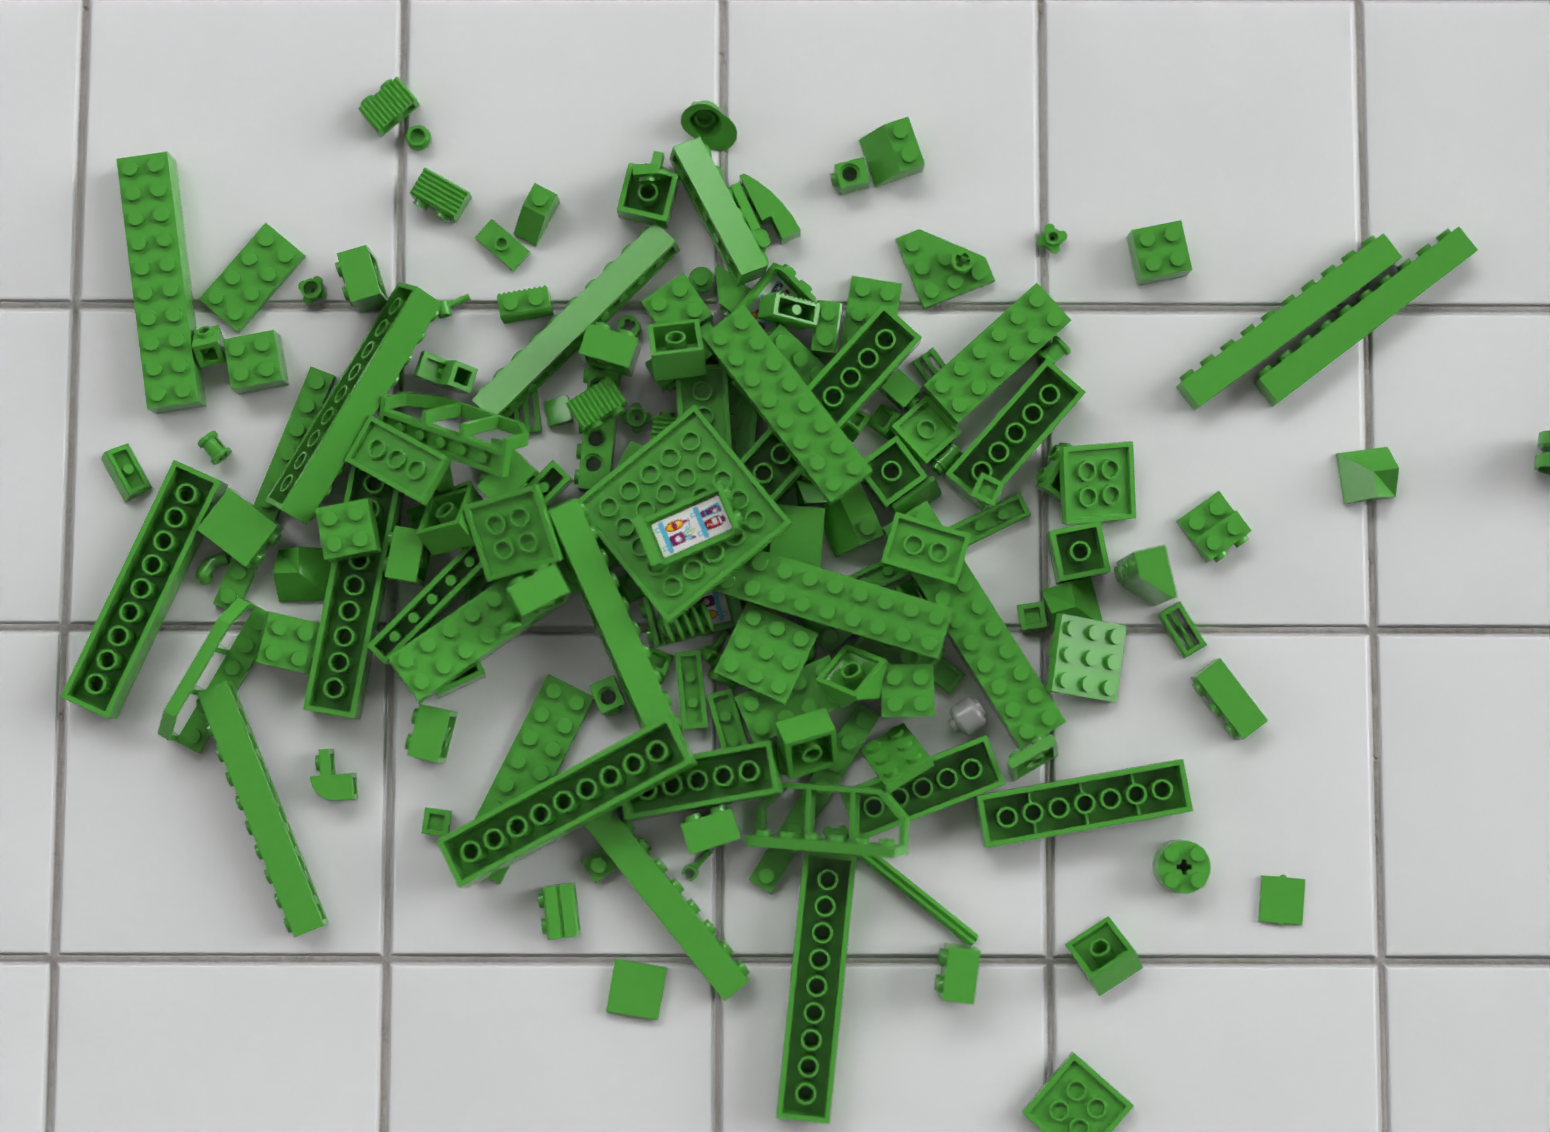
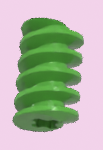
M699 602L698 610L694 606L690 607L688 613L684 612L671 624H668L659 613L658 625L664 646L666 645V637L672 643H675L677 634L683 641L686 640V632H689L692 638L696 637V629L702 635L706 634L707 626L714 632L709 610L703 602Z

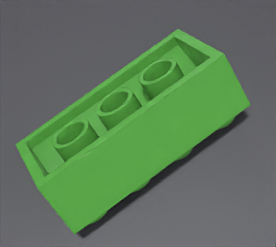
M1165 545L1134 551L1117 561V566L1114 567L1117 581H1121L1123 588L1152 606L1160 605L1178 597Z

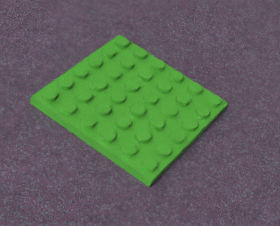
M695 405L578 499V501L584 503L588 515L585 517L589 525L594 526L600 539L668 624H671L793 525ZM718 481L724 487L729 486L734 497V501L730 502L733 510H739L745 523L741 525L743 534L656 572L650 565L632 518L642 515L644 518L716 487L715 483Z

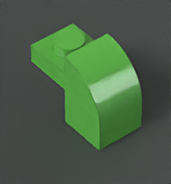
M421 351L413 376L431 382L433 385L458 393H471L478 369L457 360H446L426 351Z
M318 749L319 755L315 756L316 770L320 771V776H310L314 790L321 797L328 800L358 799L357 773L336 774L334 749Z

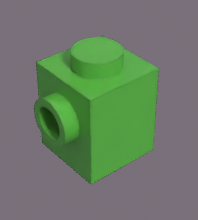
M219 325L203 326L193 331L192 348L200 368L226 363L224 337Z

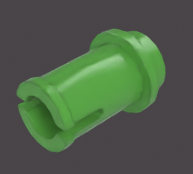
M950 443L937 458L934 457L932 459L930 467L941 476L962 455L961 450L955 444Z

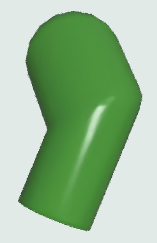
M227 552L207 557L202 561L196 571V578L199 579L202 585H208L213 581L212 573L215 568L230 563Z

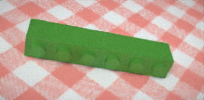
M700 137L673 146L669 159L676 173L679 174L685 190L736 286L738 287L761 278L768 268V257L764 251L760 250L756 234L746 224L745 214L741 208L737 207L733 191L723 181L720 167L715 166L708 145H704Z

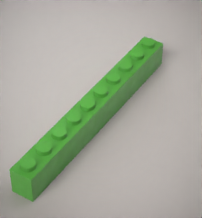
M656 222L651 226L645 227L632 244L624 247L621 255L615 261L609 262L596 279H592L587 283L585 290L578 297L572 298L560 314L551 318L548 326L542 332L536 333L523 350H519L514 354L512 361L505 368L499 369L486 386H482L477 390L472 401L480 409L509 418L526 399L532 396L534 391L538 390L580 349L587 324L595 325V322L605 324L680 251L677 242Z
M1457 227L1452 232L1449 228L1436 237L1439 241L1432 247L1428 243L1416 252L1419 256L1417 259L1411 262L1408 258L1396 267L1399 271L1396 275L1391 277L1390 274H1387L1377 282L1379 288L1373 292L1367 289L1357 297L1358 304L1354 307H1351L1350 304L1346 305L1337 312L1339 316L1337 320L1332 323L1328 319L1317 328L1319 333L1312 338L1308 334L1299 341L1297 345L1300 348L1292 353L1289 349L1278 357L1277 360L1280 363L1274 368L1268 365L1257 373L1260 378L1254 382V385L1272 407L1478 251L1462 229Z
M1383 233L1377 238L1374 235L1370 236L1361 243L1363 248L1356 253L1354 250H1351L1341 258L1343 263L1337 268L1331 265L1321 273L1323 278L1318 282L1312 279L1300 289L1303 293L1295 297L1292 294L1280 304L1283 307L1276 313L1271 309L1260 318L1263 322L1257 327L1251 324L1240 332L1242 338L1234 342L1231 339L1220 347L1222 352L1214 357L1213 354H1210L1200 362L1202 366L1200 369L1194 372L1191 368L1179 378L1182 382L1176 388L1194 411L1400 260L1402 256Z
M552 460L527 486L539 483L546 507H548L574 480ZM475 544L465 547L367 645L385 665H390L388 663L390 655L420 636L484 572Z
M571 498L547 509L559 548L640 729L651 725L667 715L674 717L679 728L682 729L683 726L679 717L676 714L673 715L671 711L672 701L666 691L663 692L659 682H662L658 670L651 666L649 661L651 653L646 644L642 645L638 635L641 634L639 626L635 620L631 621L628 614L630 606L624 596L621 597L617 589L620 587L616 575L610 573L607 567L609 563L607 554L603 549H599L596 542L599 539L594 526H589L585 516L588 515L584 503L578 501L577 498Z
M225 681L197 692L199 697L196 699L197 706L202 714L205 713L209 722L206 723L207 731L210 737L216 740L218 745L216 748L217 756L226 765L228 770L225 772L226 779L231 787L234 786L238 795L235 796L236 804L240 811L244 810L247 818L245 821L246 829L250 835H254L257 843L255 845L256 854L260 860H264L267 868L264 870L268 883H273L275 888L274 899L277 906L283 908L285 913L284 924L289 933L292 932L295 938L324 926L328 923V919L233 681Z
M619 807L586 824L585 827L724 1001L749 982L750 978L747 975L750 971L741 960L738 962L734 960L730 955L734 951L725 940L721 942L714 935L717 932L716 928L708 919L702 920L698 915V912L701 911L692 899L686 900L681 893L684 891V888L676 878L670 880L665 873L668 868L659 857L654 860L650 855L649 851L652 848L643 837L638 839L632 832L635 829L633 824L624 818L622 819L616 812Z

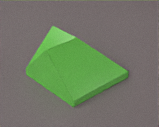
M1388 447L1336 454L1344 504L1396 497L1399 467Z
M293 547L278 550L273 576L280 602L325 600L331 563L324 560L322 548Z
M1091 578L1070 581L1041 590L1052 635H1054L1056 614L1059 613L1103 621Z
M845 644L815 681L839 705L845 708L856 700L880 697L888 662L882 657Z

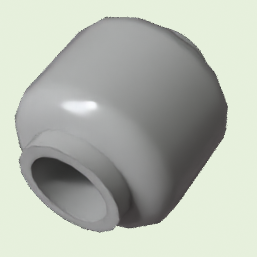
M966 697L950 708L952 718L948 722L956 733L962 731L964 735L970 736L986 725L985 717L988 714L977 698L973 700L970 697Z

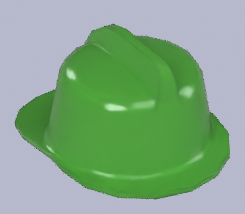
M693 101L681 115L683 130L693 138L700 137L704 145H708L711 150H727L737 140L735 124L711 101Z

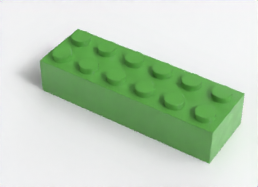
M1036 283L921 387V390L957 425L1062 330L1071 319L1044 289Z
M1046 359L951 466L943 478L982 511L987 505L970 497L981 472L1006 484L1086 392L1050 360Z
M983 735L930 756L934 766L889 794L906 812L910 822L1003 786L1006 783L988 737ZM878 776L854 785L857 787L885 788ZM839 792L850 819V792ZM860 793L859 837H871L900 826V820L878 794Z
M769 740L693 754L698 765L622 806L624 819L635 821L782 795L784 793L776 744Z

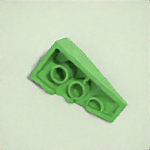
M861 483L831 506L828 503L823 505V508H825V533L835 558L884 537L883 530Z

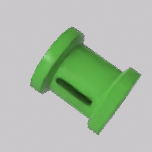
M1054 336L1052 343L1043 351L1039 350L1036 353L1042 363L1048 359L1055 364L1064 355L1071 353L1069 347L1061 338Z
M216 431L209 432L197 443L212 458L211 462L213 465L221 463L232 453V450L229 447H225L219 440Z

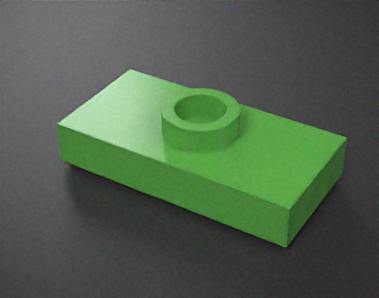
M493 219L475 237L479 243L513 272L531 254L527 248Z

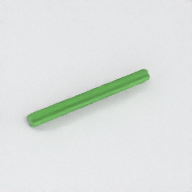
M856 855L969 946L976 942L978 939L977 933L882 857Z

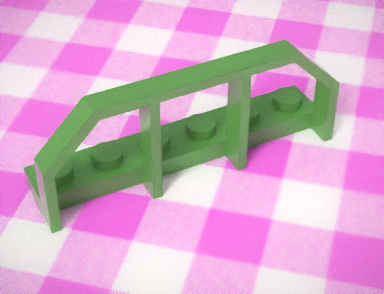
M401 392L381 397L379 420L444 454L453 461L499 477H505L509 474L512 450L528 445L529 433L524 423L441 395ZM403 406L432 408L423 410L421 419L392 410L393 408ZM460 416L472 420L460 423L459 432L433 424L434 422ZM495 429L514 434L503 438L502 447L470 436Z
M238 597L222 613L165 707L158 735L170 741H177L198 754L202 753L210 739L206 728V723L209 722L205 713L202 714L198 706H196L180 735L173 732L177 716L190 694L197 695V692L205 690L196 685L214 653L225 654L226 657L207 688L232 680L238 692L255 663L254 658L266 610L246 599ZM247 608L252 609V613L230 650L220 645L229 627Z
M782 782L783 793L788 788L806 789L804 837L795 836L796 832L780 831V835L771 834L770 829H767V809L781 795L767 797L757 807V829L754 834L746 835V846L897 858L908 855L909 816L885 788ZM816 790L850 792L849 840H845L844 835H829V839L820 838L819 833H815ZM860 793L878 794L900 820L899 844H895L894 839H879V843L870 842L869 837H859Z

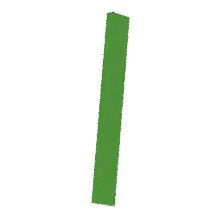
M1019 492L996 503L993 508L988 507L949 526V528L972 534L968 545L970 546L1031 516V513ZM880 560L848 577L886 587L909 575L906 570L880 563Z

